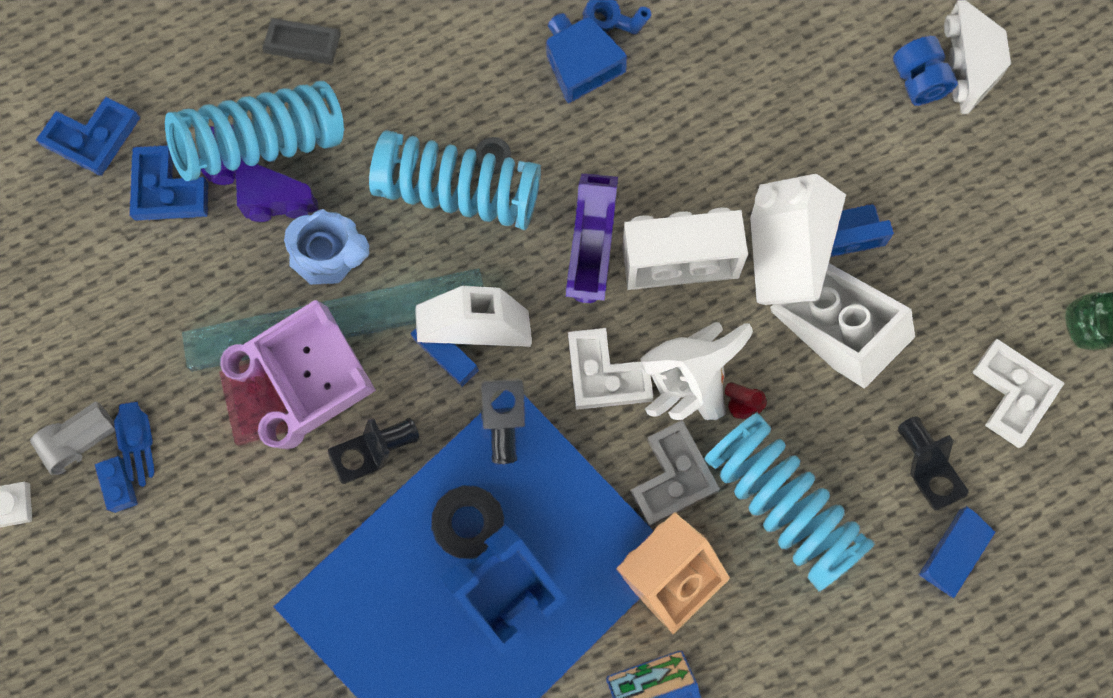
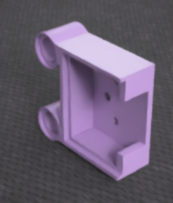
M317 300L312 301L247 343L228 347L221 356V369L231 379L244 383H256L267 373L287 408L288 414L270 412L261 419L258 425L260 439L270 447L281 449L297 447L307 433L376 391L328 307ZM248 355L250 366L244 373H240L239 363L244 356ZM285 421L288 425V433L283 440L279 441L276 436V428L280 422Z

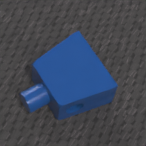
M561 13L549 21L548 28L553 36L546 41L547 58L568 104L626 72L627 55L592 18H585L572 25L566 14Z

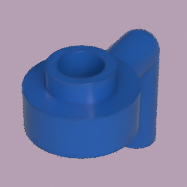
M589 0L583 10V19L592 18L605 33L616 27L628 33L637 34L651 17V11L647 7H640L632 18L620 14V7L615 0ZM594 13L603 14L605 21H599L594 16Z

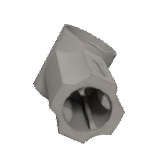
M95 401L64 423L51 424L39 430L33 435L30 443L51 475H58L66 471L64 468L73 461L80 462L83 457L82 453L115 432L114 422L103 406Z

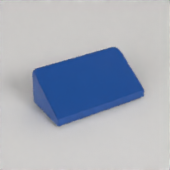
M966 506L960 509L918 575L950 597L955 598L995 534V531L969 507Z

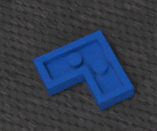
M105 97L86 126L55 111L36 141L42 147L102 176L139 121L140 116L136 111Z
M168 145L133 147L129 215L134 221L207 217L208 182L204 177H199L197 180L185 181L183 178L173 179V160Z

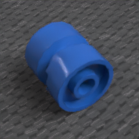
M926 36L913 40L900 48L893 56V62L900 77L907 79L904 87L912 104L915 106L945 97L958 84L951 66L948 63H944L946 55L936 36Z

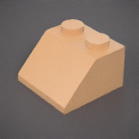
M675 512L665 522L660 523L653 533L637 549L631 551L616 568L628 586L672 634H675L730 579L708 540Z

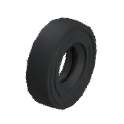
M460 486L449 490L438 500L432 512L431 529L436 542L446 553L460 559H475L487 550L488 546L485 541L504 526V514L500 503L490 492L477 486ZM472 506L482 514L484 525L476 537L462 538L454 532L452 517L459 508Z

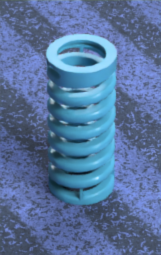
M316 81L312 86L298 85L293 90L283 88L279 89L275 94L263 92L256 98L244 96L237 103L232 100H225L217 107L212 104H206L200 107L198 112L189 108L178 112H168L165 117V133L168 148L177 171L185 181H192L199 178L202 168L210 175H217L221 170V160L227 169L234 171L239 168L241 158L247 165L255 166L259 162L260 154L266 161L272 162L278 157L279 151L283 156L293 157L297 152V147L302 152L310 153L315 148V143L325 149L338 146L343 139L344 124L342 111L333 89L325 81ZM324 98L327 100L331 113H329L326 104L323 101ZM285 102L288 103V110L286 109V107H285V105H284ZM267 106L270 108V116L266 111ZM248 110L252 113V123L247 116ZM229 114L233 117V129L228 121ZM209 119L214 122L215 137L208 125ZM191 124L195 128L197 150L189 130Z
M388 130L383 131L380 135L370 166L369 188L371 195L386 197L390 200H396L402 196L406 203L412 205L421 200L424 207L430 209L436 208L440 204L442 210L447 213H453L459 208L463 216L471 218L479 213L480 218L487 222L493 221L498 215L500 223L504 226H511L515 222V227L522 230L528 228L539 190L540 164L519 161L517 171L522 172L520 184L509 208L510 185L515 167V162L512 158L507 157L503 161L499 184L490 203V184L496 158L493 154L487 153L482 161L477 189L470 200V184L476 165L477 154L473 149H467L462 158L458 185L451 197V180L458 154L456 146L450 144L445 148L440 165L438 184L432 193L431 180L439 151L437 142L430 140L426 143L421 158L419 180L413 189L412 177L419 156V139L415 136H410L405 142L402 157L400 158L398 157L400 145L403 144L404 135ZM396 163H399V179L394 185L392 175Z
M755 413L723 438L706 455L704 460L715 469L727 461L720 473L721 480L724 483H732L742 478L734 490L735 496L738 499L749 498L758 492L749 505V511L752 515H761L775 507L763 523L764 529L767 532H774L792 521L778 538V545L782 549L790 548L810 535L792 557L793 562L797 566L806 564L830 548L808 573L810 582L818 591H822L860 560L875 543L873 540L867 539L862 533L859 534L860 526L853 521L847 522L833 530L845 513L841 505H833L815 516L829 500L830 493L827 489L820 488L796 503L814 483L815 476L812 472H804L780 488L799 467L800 459L797 456L793 455L786 458L763 474L771 463L784 451L786 444L783 440H775L763 450L747 459L771 432L770 425L759 413ZM853 541L855 542L854 545L847 548Z

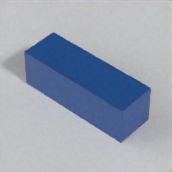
M416 328L410 333L413 340L461 387L479 371L477 365L455 344L417 342Z

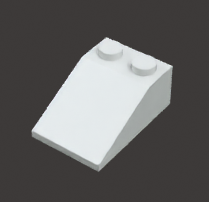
M818 174L759 185L750 218L756 298L759 304L772 305L817 301L820 298L846 194Z
M828 263L819 300L773 304L770 307L771 312L834 370L864 389L915 338L912 310L909 307Z

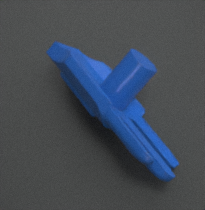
M137 402L120 404L118 415L114 420L118 449L123 454L125 471L129 481H134L130 454L134 455L138 483L140 487H144L146 480L140 452L144 451L149 477L152 478L154 476V464L151 453L153 441L148 415L140 409Z

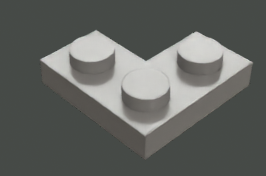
M683 420L647 438L664 473L631 489V494L649 526L670 517L674 512L678 513L719 492L720 488Z

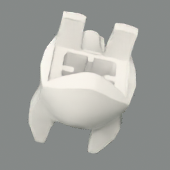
M715 322L688 338L681 337L668 340L641 357L645 372L651 375L661 394L645 408L647 414L657 417L666 412L681 397H684L669 411L672 419L682 420L697 409L706 420H718L726 414L723 399V381L725 377L723 366L743 348L751 337L753 330L750 324L745 323L726 336L713 341L723 330L721 324Z

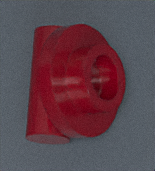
M729 382L725 387V395L731 399L728 409L734 418L748 419L755 413L760 414L767 405V398L761 390L750 389L734 382Z

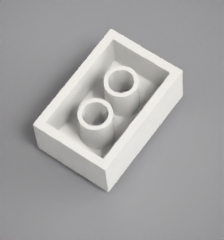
M715 208L707 214L697 215L684 211L671 214L668 218L658 219L644 215L635 217L629 222H624L622 249L627 290L739 279L748 256L741 210L730 211L729 208Z

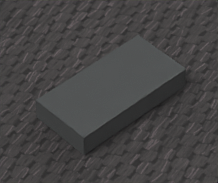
M271 18L262 49L266 54L332 65L341 33L339 29Z

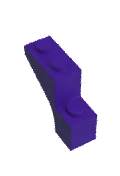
M210 126L211 131L215 137L214 126ZM242 158L239 168L234 171L227 169L222 160L221 170L217 175H210L204 168L201 169V172L208 181L218 185H229L236 179L237 207L244 217L249 218L251 221L267 222L272 219V216L286 215L289 218L296 219L300 216L309 215L308 212L318 211V202L307 184L258 164L249 166Z
M581 173L566 285V297H573L578 302L594 303L597 300L605 301L618 177Z

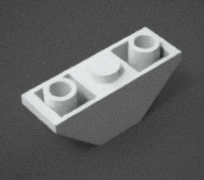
M958 0L951 14L946 16L944 31L945 36L951 37L952 40L948 61L951 68L956 71L958 82L957 87L953 90V99L955 102H960L961 114H969L1002 78L1010 66L1011 60L1006 30L966 0Z
M460 286L420 303L415 308L417 342L530 347L532 344L528 310L501 288Z

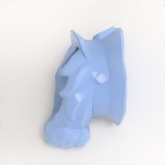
M321 209L312 215L296 218L285 230L284 242L286 250L290 254L289 266L310 285L340 283L352 268L360 265L370 253L366 237L358 234L356 224L351 219L341 216L336 212H327L325 209Z

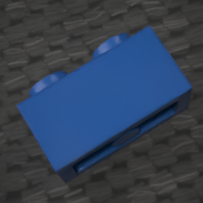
M116 456L94 464L108 511L116 513L138 505L132 481H129L126 475L123 458Z

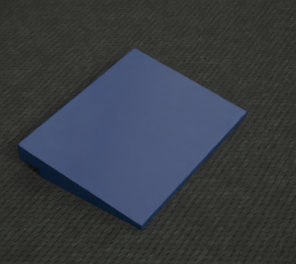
M505 390L491 405L494 409L513 408L515 397L511 392ZM525 395V427H515L516 462L510 464H496L492 462L491 429L483 428L480 413L274 606L275 610L357 698H541L640 599L628 586L616 568L631 551L637 549L653 533V530ZM460 486H477L494 496L500 503L504 514V525L506 524L523 541L567 599L547 618L531 603L510 620L523 638L503 655L499 653L441 580V577L461 560L465 565H469L475 560L460 559L446 553L436 542L431 529L432 512L438 500L449 490ZM472 506L459 508L452 517L453 530L462 538L476 537L484 525L482 514Z

